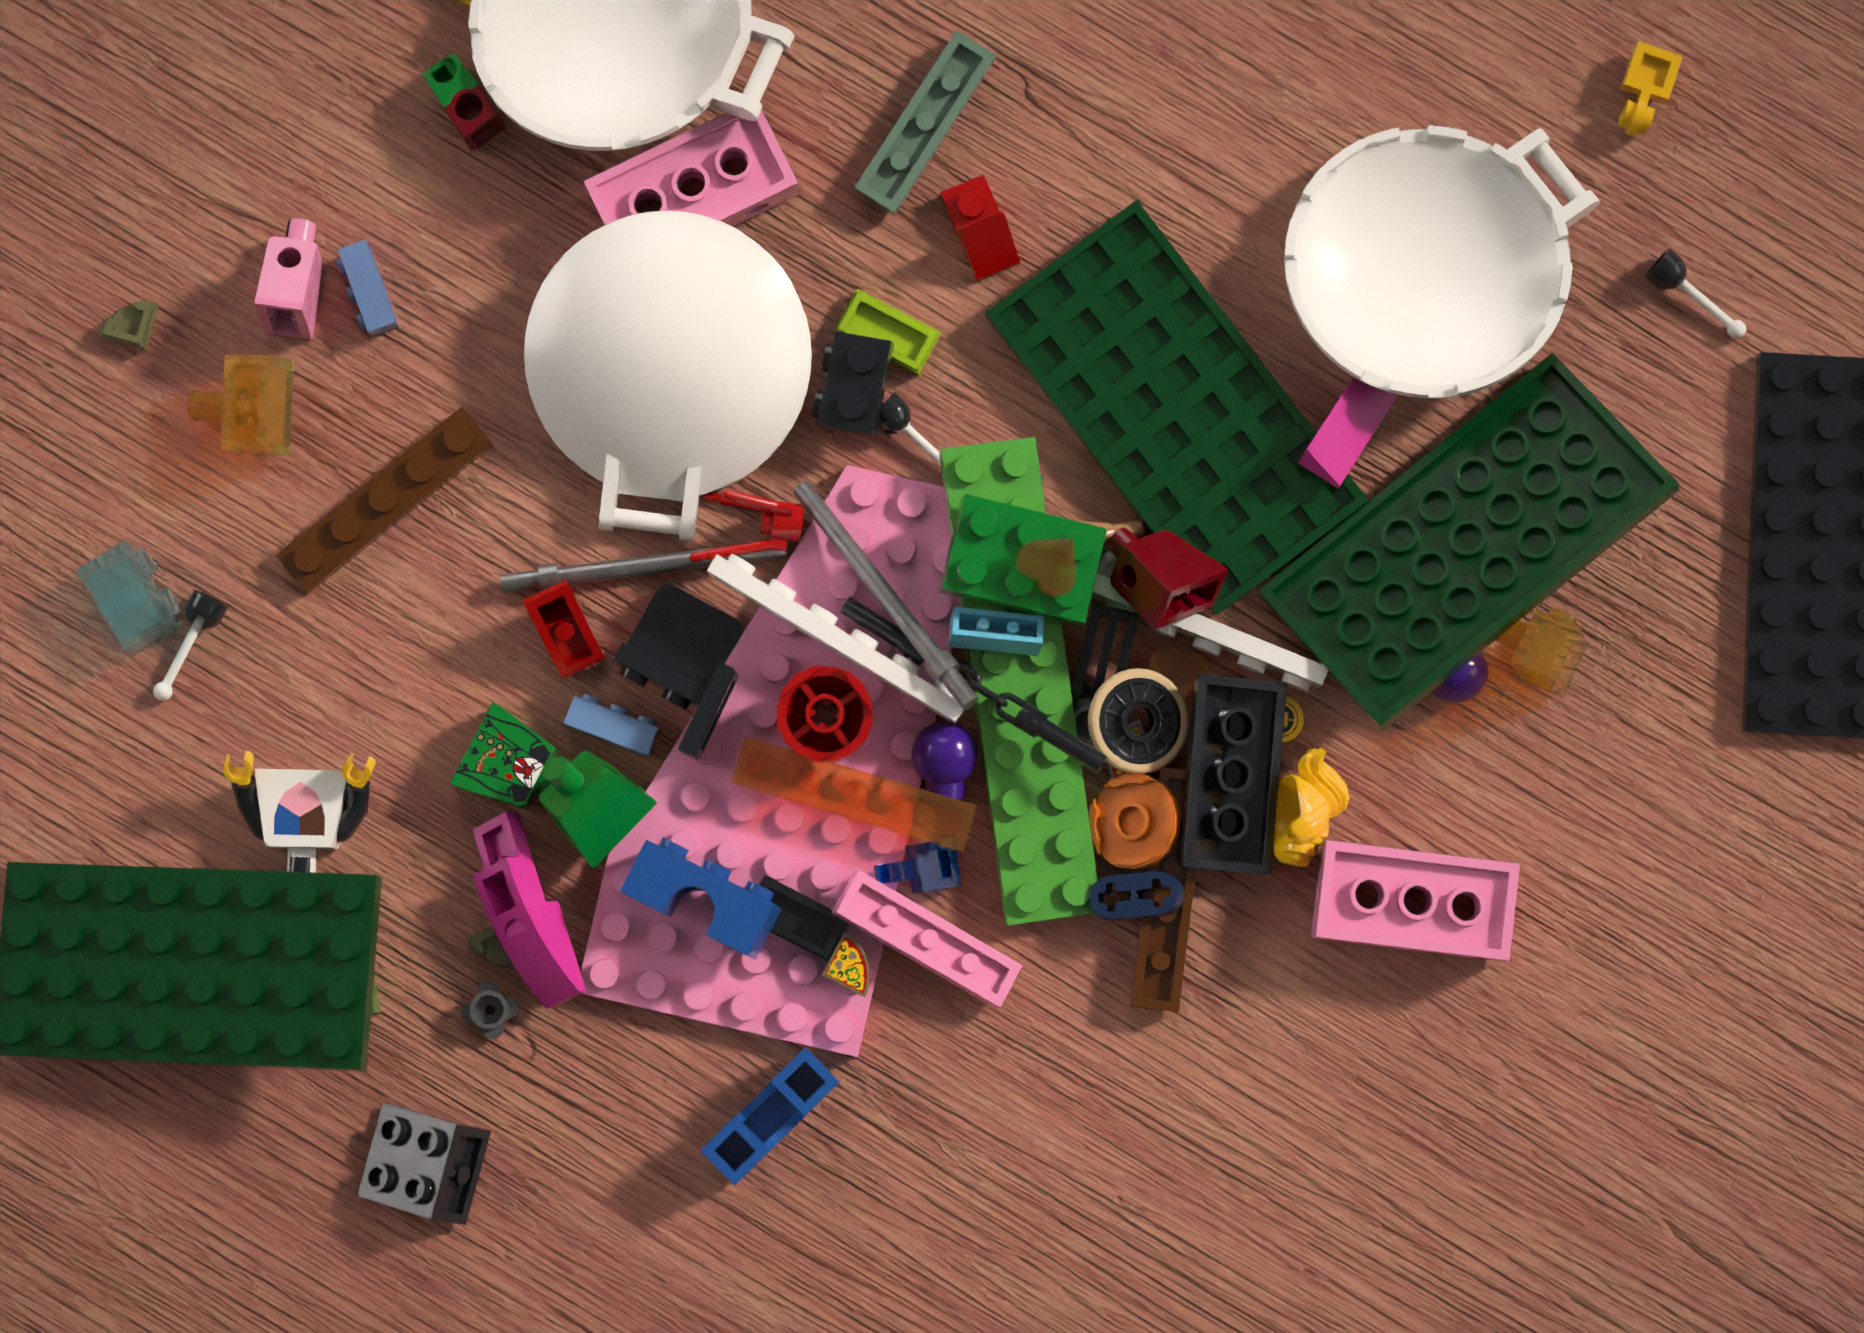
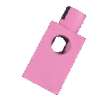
M289 219L285 238L273 236L268 240L254 302L265 334L307 340L313 339L324 263L318 244L314 243L316 225L308 220Z

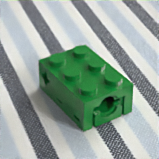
M965 494L960 499L957 512L959 518L955 520L943 570L946 573L942 576L938 592L1024 614L1044 616L1045 619L1078 627L1084 624L1107 528Z

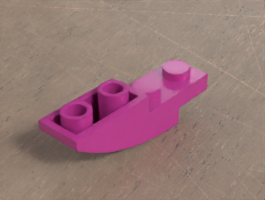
M504 812L472 829L484 867L483 870L473 874L491 925L519 975L546 1009L554 1008L586 992L559 901H545L519 812Z

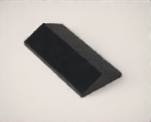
M1195 674L1179 867L1271 875L1287 683Z

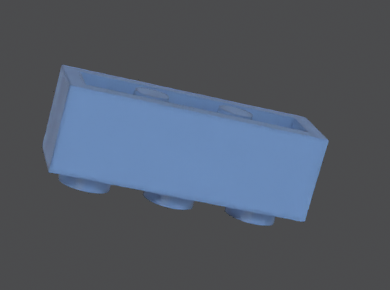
M366 239L338 249L341 258L336 259V263L341 275H347L350 286H347L346 290L351 303L357 302L361 313L356 314L361 330H367L370 336L373 337L398 328L399 324L370 245Z
M583 693L582 698L574 696L563 723L564 725L643 756L650 757L660 731L658 727L654 726L655 720L639 715L638 719L626 716L628 710L611 704L609 709L598 705L600 699Z

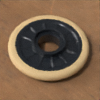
M1135 668L1118 672L1099 687L1091 701L1088 713V728L1092 743L1097 751L1107 756V763L1123 772L1146 774L1161 769L1178 755L1188 733V710L1182 694L1168 678L1152 670ZM1137 707L1144 709L1150 719L1147 731L1141 735L1133 733L1127 724L1129 713Z

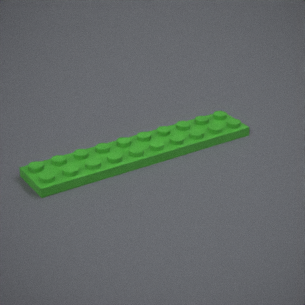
M1035 437L939 450L951 537L955 520L959 518L957 512L960 499L965 494L1046 513ZM959 598L960 607L1024 614ZM1044 618L1043 644L1038 656L966 649L968 664L979 673L981 685L997 695L1010 692L1048 715L1049 721L1078 738L1061 622ZM976 691L975 694L979 700L974 704L1005 926L1096 913L1090 903V892L1098 879L1081 763L1040 737L1033 738L999 717L995 713L994 702ZM1005 699L1008 702V706L1006 708L1001 707L1002 710L1016 718L1022 707Z

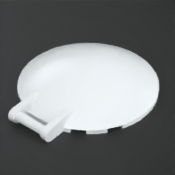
M472 0L468 22L471 32L472 58L477 73L496 105L512 121L536 137L560 146L587 151L620 150L653 142L687 125L708 107L748 121H757L763 108L760 100L782 52L789 50L795 37L789 29L781 25L751 16V0ZM753 41L762 44L764 47L743 93L730 90L729 86L749 42Z
M1428 125L1427 129L1404 131L1394 128L1375 133L1353 143L1331 158L1314 175L1302 192V196L1290 219L1285 242L1284 265L1288 293L1294 310L1312 341L1331 361L1354 378L1378 389L1408 397L1448 398L1480 391L1501 382L1521 369L1542 349L1552 335L1561 318L1571 285L1572 263L1570 261L1567 228L1593 211L1600 203L1599 199L1591 190H1584L1548 145L1551 140L1541 128L1535 130L1509 149H1505L1496 143L1492 146L1484 141L1467 136V131ZM1532 157L1536 159L1568 199V204L1562 206L1527 163Z
M654 211L630 215L610 222L579 240L560 258L543 281L533 302L525 333V375L533 405L544 428L555 444L571 461L586 473L603 482L598 530L613 532L614 527L679 535V540L693 542L699 495L716 491L742 479L757 469L775 452L792 429L801 411L811 374L812 351L807 317L792 282L783 268L769 252L740 230L722 221L689 212ZM618 493L683 501L682 515L676 516L616 508Z

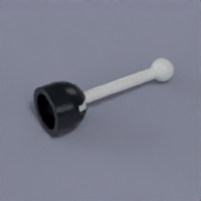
M1668 248L1653 263L1645 274V278L1656 287L1663 289L1680 287L1725 325L1730 337L1739 339L1745 335L1746 325L1742 321L1732 320L1685 280L1687 272L1684 260L1671 248Z
M894 392L881 407L877 428L887 434L904 432L941 466L939 451L910 426V407Z
M193 590L185 609L186 617L192 626L163 682L157 683L153 689L156 699L166 701L172 696L171 685L201 629H212L217 626L228 609L226 604L201 591Z

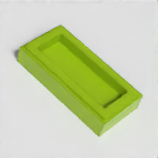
M856 289L835 328V332L892 341L894 349L891 362L918 377L941 336V332L859 289Z

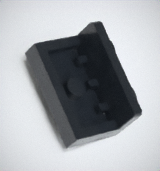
M835 332L833 344L828 343L823 354L822 370L827 372L824 390H817L812 411L813 418H818L817 425L824 432L834 433L836 430L870 437L876 436L894 349L892 341Z

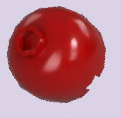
M812 666L797 673L784 686L777 705V725L785 743L800 757L817 763L838 762L853 755L867 740L873 724L872 700L865 685L851 672L834 666Z

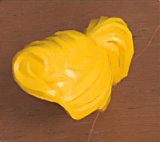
M1315 748L1310 749L1299 759L1297 765L1298 776L1290 774L1279 780L1273 850L1281 863L1302 868L1307 867L1312 857L1316 855L1317 847H1320L1323 839L1328 836L1329 819L1338 816L1347 808L1350 798L1347 784L1334 769L1323 761L1327 752L1323 748L1318 750Z

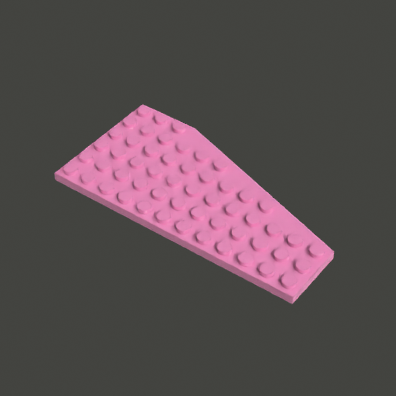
M847 465L826 498V505L941 651L947 650L951 654L952 647H948L950 618L953 608L960 607L959 597L938 592L942 576L946 573L943 570L951 541L944 487ZM813 519L776 580L795 591L797 594L793 601L810 610L814 603L835 615L838 620L834 626L851 635L854 629H858L876 640L879 645L875 651L890 660L893 659L895 654L904 657L899 649L841 614L844 603L849 597H852L896 625ZM759 607L725 662L726 665L737 671L739 678L701 759L695 760L678 750L693 718L692 716L646 791L657 804L608 854L580 972L586 992L582 994L858 1057L884 947L882 942L851 924H848L844 931L860 944L869 962L870 985L866 997H863L823 976L822 974L828 964L827 961L771 932L756 960L705 935L714 917V903L707 892L694 891L685 895L678 902L671 917L620 892L645 840L647 839L659 845L663 837L688 849L689 851L685 859L701 867L705 859H708L730 870L731 874L728 881L742 888H745L748 880L759 885L765 874L832 910L836 906L853 872L856 870L864 872L894 891L897 890L922 778L914 768L911 755L912 746L920 731L928 725L935 723L937 714L767 610ZM924 662L921 666H918L921 669L917 676L933 685L935 681L926 671L925 665L927 663ZM812 666H834L851 672L865 685L872 700L873 724L867 740L853 755L838 762L817 763L800 757L785 743L777 725V705L784 686L797 673Z

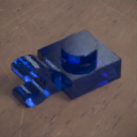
M955 838L906 845L907 860L874 865L877 881L884 884L910 880L912 893L962 885Z

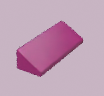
M1353 377L1298 463L1331 485L1339 488L1398 394L1370 386Z

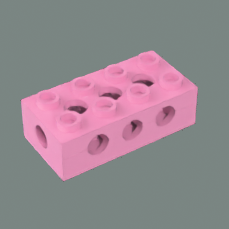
M762 110L757 121H748L724 113L584 181L587 192L603 225L638 214V207L643 202L655 200L662 205L660 211H681L704 215L733 227L799 195L798 182ZM732 159H740L748 164L745 171L739 175H729L722 169ZM695 179L705 184L703 190L695 196H686L680 192L681 186L688 180Z
M1327 840L1321 844L1311 939L1498 962L1509 961L1520 864ZM1361 882L1370 883L1377 890L1378 901L1372 909L1363 908L1356 900V888ZM1410 888L1418 889L1425 897L1426 905L1423 912L1419 915H1414L1405 908L1404 895ZM1458 894L1466 895L1472 901L1473 913L1467 921L1460 920L1453 913L1452 902Z

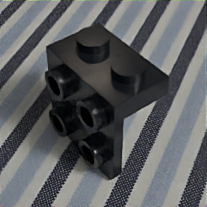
M662 583L654 593L628 643L622 642L613 660L622 667L619 673L620 676L643 688L648 681L665 690L661 696L663 699L687 711L690 703L698 707L718 663L722 662L725 664L743 633V625L734 617L672 584Z

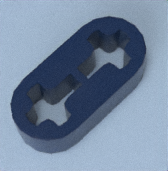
M1157 871L1106 876L1100 878L1093 885L1090 892V903L1096 914L1106 919L1118 921L1172 915L1180 909L1184 900V889L1181 882L1171 874ZM1159 881H1161L1162 887L1170 888L1171 891L1170 897L1163 898L1161 907L1158 901L1143 899L1142 893L1157 890ZM1112 886L1115 887L1116 891L1131 893V900L1117 902L1115 911H1113L1112 905L1104 904V895L1112 893Z

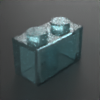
M125 540L76 569L126 653L134 656L183 627L176 616L182 612V608L169 587L161 590L152 576L153 573L158 571V568L144 546L136 549L133 544Z

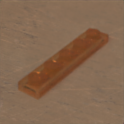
M747 736L744 738L731 781L732 784L962 853L977 807L974 804L837 763H817L800 757L793 750Z

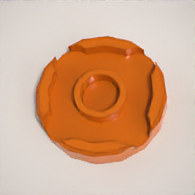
M1127 773L1111 779L1102 787L1105 789L1100 792L1098 798L1094 797L1089 807L1088 815L1093 847L1105 860L1118 868L1144 870L1158 865L1172 852L1180 836L1182 815L1177 798L1166 784L1151 776Z

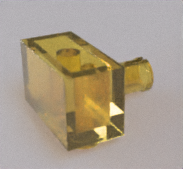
M225 355L224 391H192L189 394L188 402L206 405V407H187L189 417L193 421L222 420L221 451L246 456H290L293 361L270 355Z
M1536 608L1529 623L1520 620L1496 639L1505 645L1517 649L1511 661L1519 679L1561 698L1564 697L1587 649L1582 630L1576 626L1578 620L1574 616L1556 608H1551L1549 614Z

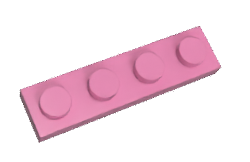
M860 870L853 872L832 911V914L993 1008L1001 1007L1022 967L1021 964Z

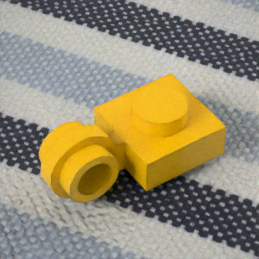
M1640 41L1636 43L1620 90L1638 96L1636 102L1627 99L1622 109L1618 126L1625 129V134L1633 137L1637 133L1647 134L1655 113L1654 108L1647 106L1648 101L1652 100L1663 105L1667 103L1683 56Z

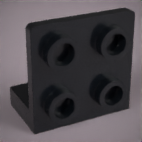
M384 1103L378 1118L358 1195L362 1198L428 1219L466 1225L491 1131L476 1126L443 1120L400 1106Z

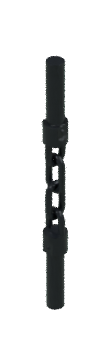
M849 597L841 609V614L899 649L905 658H911L912 662L916 665L921 666L925 662L897 625L854 598ZM954 658L960 666L959 669L973 677L974 680L968 679L967 684L974 692L977 691L994 702V710L999 717L1033 738L1040 737L1094 772L1098 773L1102 769L1107 756L1049 721L1048 715L1010 692L997 695L981 685V677L976 670ZM1005 699L1022 707L1016 718L1002 710L1001 707L1006 708L1008 706V702Z

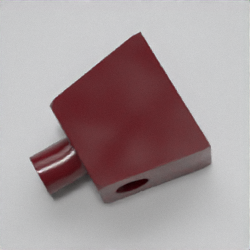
M1123 527L1118 529L1107 543V550L1118 558L1110 576L1111 586L1155 630L1212 608L1228 572L1225 566L1174 533L1166 530L1138 538Z

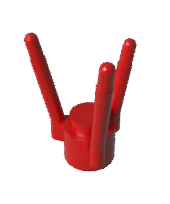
M729 489L723 490L722 494L713 492L702 494V498L706 501L761 513L760 533L769 534V539L694 552L690 554L689 559L692 562L714 560L717 554L725 558L729 557L731 553L737 556L767 550L786 551L787 541L799 542L803 523V505L773 501Z

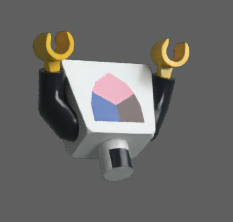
M245 751V766L243 767L234 766L230 762L229 753L226 754L223 773L225 778L232 782L238 809L254 837L263 840L266 847L288 849L287 871L316 872V849L338 850L340 842L349 840L368 813L369 779L376 765L373 757L369 756L365 770H360L354 766L352 762L354 753H350L342 770L255 769L254 776L252 775L254 756L252 752Z

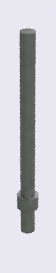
M804 481L796 486L793 494L927 663L925 669L937 684L943 683L963 710H967L976 704L979 698L958 672L959 664L947 650L941 651L808 481Z
M720 547L558 567L557 563L538 565V570L501 574L502 593L534 589L543 591L564 580H567L569 585L707 568L713 560L692 562L689 559L690 554ZM767 550L737 556L746 562L785 558L787 557V550Z

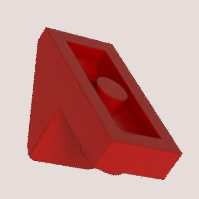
M984 174L940 192L942 202L977 282L1021 263L1003 211H999Z
M567 580L522 600L562 679L605 659Z

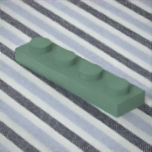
M956 30L855 185L854 191L895 216L995 62L996 55Z

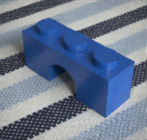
M664 837L659 845L646 839L620 892L669 917L672 916L678 902L688 893L694 891L707 892L714 903V917L705 935L756 960L782 909L770 902L774 893L748 880L745 888L728 881L731 874L730 870L708 859H705L701 867L685 859L689 851L688 849Z
M805 1047L700 1151L735 1186L840 1081Z

